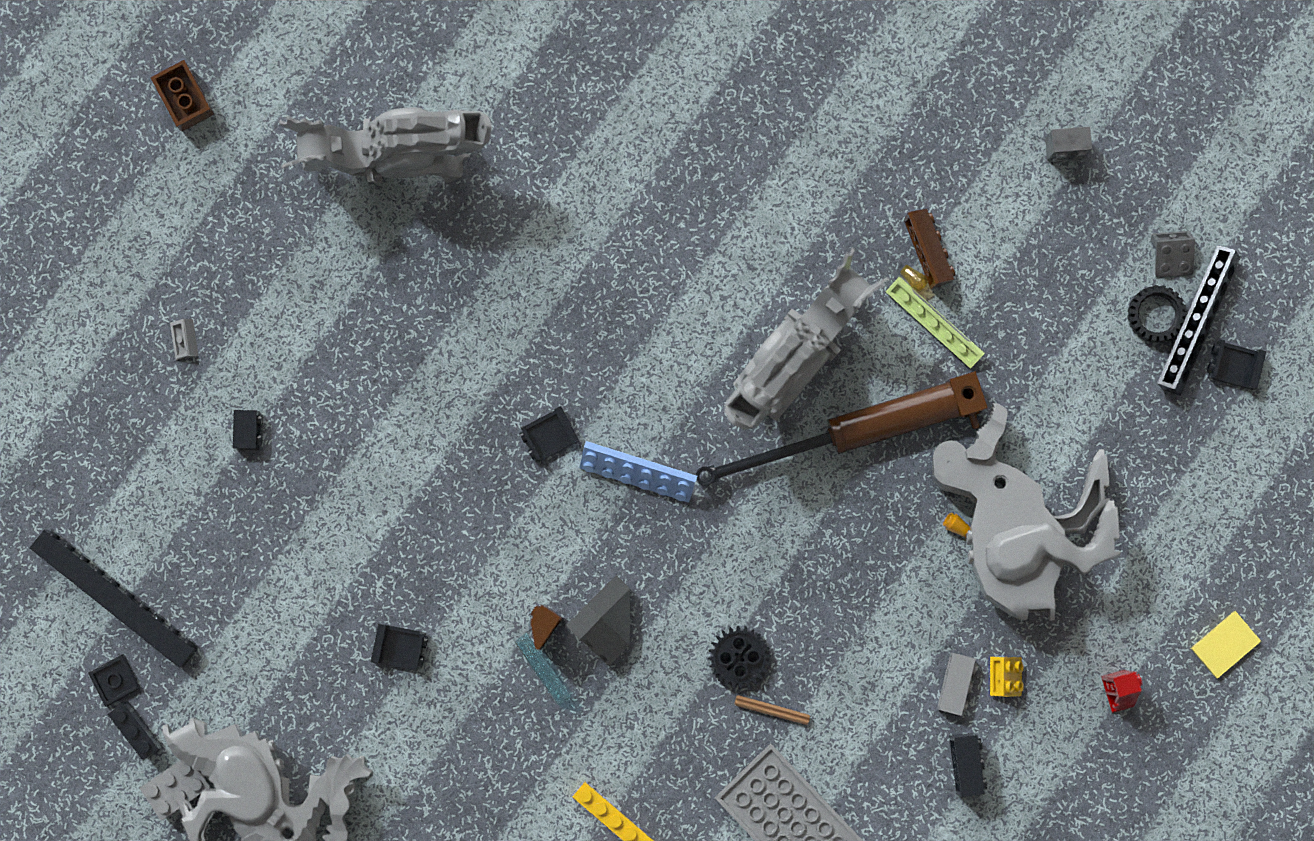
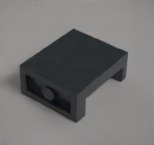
M1219 340L1212 347L1211 354L1214 356L1212 362H1209L1207 367L1208 378L1250 390L1257 389L1267 351L1260 349L1255 351L1225 343V340Z
M561 406L554 409L553 412L520 427L522 432L519 434L523 442H528L531 447L528 449L533 460L537 459L538 462L579 442Z
M378 624L371 662L418 671L419 667L422 668L424 663V656L421 655L423 648L426 649L428 637H425L426 632Z

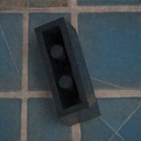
M129 701L122 702L107 714L142 761L148 760L163 748L162 744Z

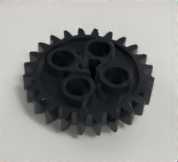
M739 626L736 627V631L729 627L728 634L722 630L723 637L721 638L716 635L718 642H711L715 648L709 649L713 656L708 657V660H712L714 663L709 665V667L716 668L712 674L716 675L719 673L718 681L724 678L725 686L731 682L732 688L738 684L739 688L742 689L743 683H745L749 688L750 681L757 684V677L763 679L760 673L768 672L764 665H770L766 658L771 657V655L765 654V651L770 648L763 647L766 640H759L760 633L754 636V629L748 633L746 626L743 631H740ZM736 638H741L744 641V646L741 649H736L733 645ZM751 644V648L743 655L744 661H738L728 671L727 667L736 659L735 653H742L747 645ZM751 651L758 653V659L755 662L748 660V654ZM724 652H728L731 655V660L728 663H722L720 660V656ZM739 665L745 668V674L740 677L736 676L734 672L735 668Z

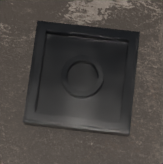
M124 654L88 672L105 707L141 689Z

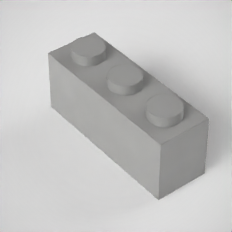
M950 653L937 705L938 710L961 716L963 712H966L968 701H966L967 693H971L973 682H970L972 674L975 675L977 669L975 658Z

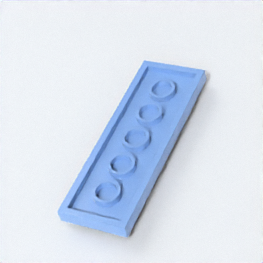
M587 441L579 467L586 472H593L605 478H612L624 484H631L643 490H650L688 503L697 479L696 475Z

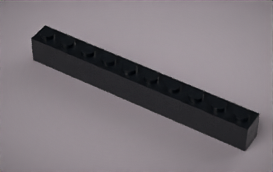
M54 530L42 531L29 547L33 552L177 667L183 668L198 650L194 646L196 643L188 637L183 638L179 634L181 631L173 625L168 626L164 622L166 619L158 613L153 614L149 610L151 607L143 601L139 603L134 599L136 595L128 589L124 591L119 587L121 583L113 577L109 579L104 575L106 573L104 569L98 565L94 567L89 563L91 561L89 557L83 553L79 555L74 551L76 549L74 545L68 541L64 543L60 539L61 535Z

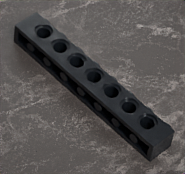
M1217 245L1157 384L1162 390L1181 396L1239 263L1240 256L1236 250Z

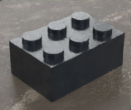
M974 733L949 735L956 794L960 797L985 795L987 780L986 777L983 778L982 770H985L984 758L980 757V750L983 749L981 738H978V735Z

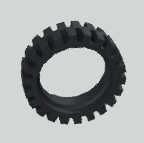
M1154 285L1141 290L1133 297L1127 311L1129 325L1133 328L1132 331L1138 334L1139 338H1143L1147 342L1158 343L1172 339L1180 332L1187 316V312H1185L1187 308L1186 304H1183V298H1180L1178 296L1179 293L1174 292L1172 288H1166L1163 285ZM1161 296L1173 305L1175 320L1168 330L1152 332L1142 325L1139 319V308L1146 298Z

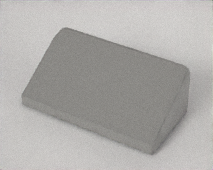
M181 319L171 322L175 359L198 357L193 319Z

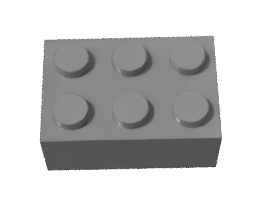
M180 760L140 787V790L162 821L180 810L177 801L187 799L191 802L199 797L203 790L212 788L214 783L209 780V776L201 775L202 771L193 770L191 766L184 765V761Z

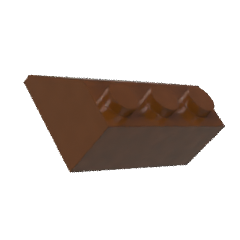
M545 604L536 605L530 613L532 616L530 623L534 646L537 650L543 648L563 619L561 615Z

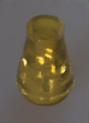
M908 264L900 271L909 285L918 292L929 282L926 279L927 276L911 268Z

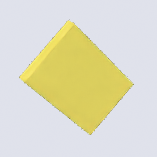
M1234 611L1190 649L1213 676L1218 679L1260 643L1261 640L1238 613Z

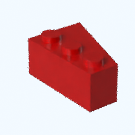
M1121 670L1101 676L1112 713L1135 706L1142 691L1141 686L1143 685L1141 676L1136 671Z

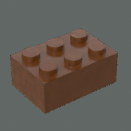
M185 60L150 77L176 127L181 132L215 115L196 77Z

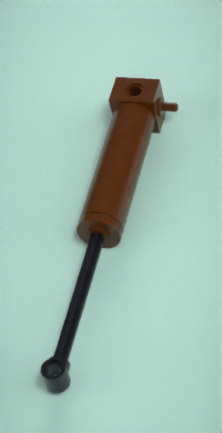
M976 371L949 379L946 383L846 413L836 418L827 419L829 427L827 428V433L718 467H714V465L701 467L696 472V481L700 486L706 487L718 482V478L828 444H832L837 453L841 454L953 418L969 417L972 428L977 429L980 427L977 414L988 407ZM963 392L968 393L969 399L963 397ZM701 472H708L711 476L710 480L703 482L700 479Z

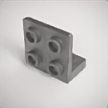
M1190 231L1151 234V241L1156 247V277L1193 274L1195 238Z

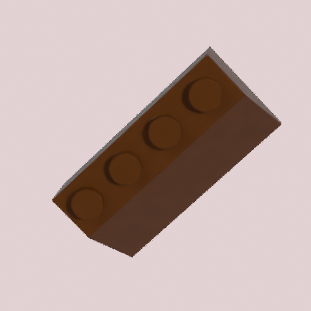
M927 209L908 212L904 218V223L930 290L951 283L954 280L955 271L952 265L949 266L948 253L941 246V235L938 230L935 231L933 225L935 220L932 213H928Z

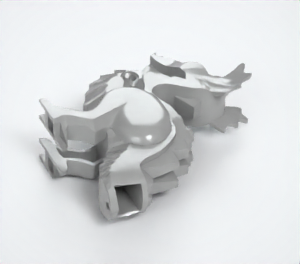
M413 107L389 110L376 117L373 121L371 118L364 119L363 130L346 131L333 125H324L322 120L313 123L305 118L297 121L287 116V122L279 120V125L297 132L298 159L282 165V169L303 162V170L307 172L321 171L331 167L350 175L366 176L367 182H374V184L382 183V177L409 178L425 175L440 176L444 178L445 183H450L463 175V160L470 157V154L463 153L481 150L489 142L492 124L488 115L480 111L450 110L428 112L425 109ZM451 154H463L459 156H449Z
M854 248L851 249L850 254H845L843 264L837 268L835 277L828 281V285L822 290L809 309L803 315L791 309L783 319L784 322L761 345L753 359L734 381L733 385L736 387V390L727 399L725 404V414L733 425L747 430L757 427L767 415L773 420H778L828 359L832 361L841 351L833 342L836 336L863 303L873 295V292L884 287V282L890 280L886 277L870 285L851 269L850 265L855 252Z
M195 717L189 719L190 724L175 732L172 731L168 724L162 726L165 741L173 755L177 759L184 761V765L191 766L193 770L202 771L201 775L209 776V780L215 786V788H207L202 791L198 805L195 808L187 799L177 801L183 815L182 822L190 841H207L206 829L216 811H221L228 815L235 826L234 829L242 837L241 841H313L317 839V827L320 826L321 816L325 813L327 805L330 808L332 824L326 826V829L331 834L323 835V839L325 841L347 840L349 830L344 815L351 805L349 795L355 790L354 779L368 777L372 773V770L365 766V757L363 755L358 758H352L349 754L342 758L335 756L329 758L324 774L310 775L308 796L304 803L294 805L290 803V778H286L283 775L282 770L285 767L281 758L277 759L276 744L274 740H269L268 737L261 739L258 730L243 736L237 723L208 734L207 723ZM285 829H293L294 836H288L285 833Z

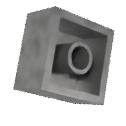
M1090 127L1052 129L1045 137L1047 160H1053L1054 163L1063 162L1064 159L1069 158L1072 161L1083 160V157H1086L1092 150Z

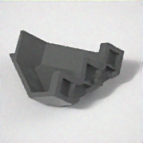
M617 575L566 625L608 666L630 645V588Z

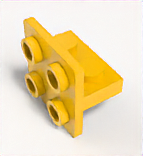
M990 657V696H1022L1024 687L1022 672L1024 666L1021 657Z

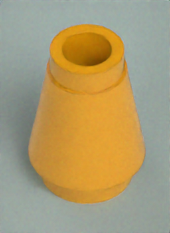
M949 513L943 522L946 530L965 538L967 531L970 530V526L958 514Z

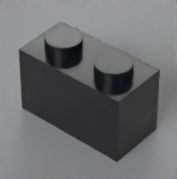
M234 410L233 449L259 450V445L262 446L263 436L260 434V426H263V415H260V411Z

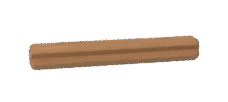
M739 695L735 699V705L805 725H808L810 720L809 714Z

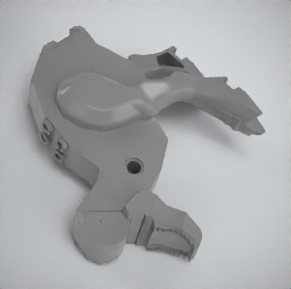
M993 403L989 421L984 424V427L976 431L975 443L965 449L960 443L951 440L942 442L937 446L932 458L933 482L939 489L969 497L975 504L971 527L966 533L967 545H971V550L968 553V564H972V569L984 598L1019 620H1027L1028 613L1047 612L1049 621H1054V589L1063 565L1070 566L1076 569L1079 574L1085 575L1093 567L1120 557V551H1115L1114 544L1120 538L1118 510L1115 507L1114 500L1110 501V498H1105L1104 493L1109 486L1107 455H1105L1104 449H1099L1094 456L1092 464L1088 466V474H1086V481L1080 501L1076 506L1077 508L1065 515L1052 516L1045 507L1041 486L1020 470L996 460L995 455L1006 426L1008 413L1005 407L998 403ZM1000 483L1003 486V488L999 489L995 486V484ZM1103 509L1098 520L1097 530L1094 532V537L1085 548L1076 547L1065 537V535L1071 533L1084 534L1094 517Z

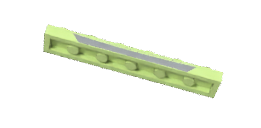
M898 277L887 289V294L969 368H972L985 354L901 277Z

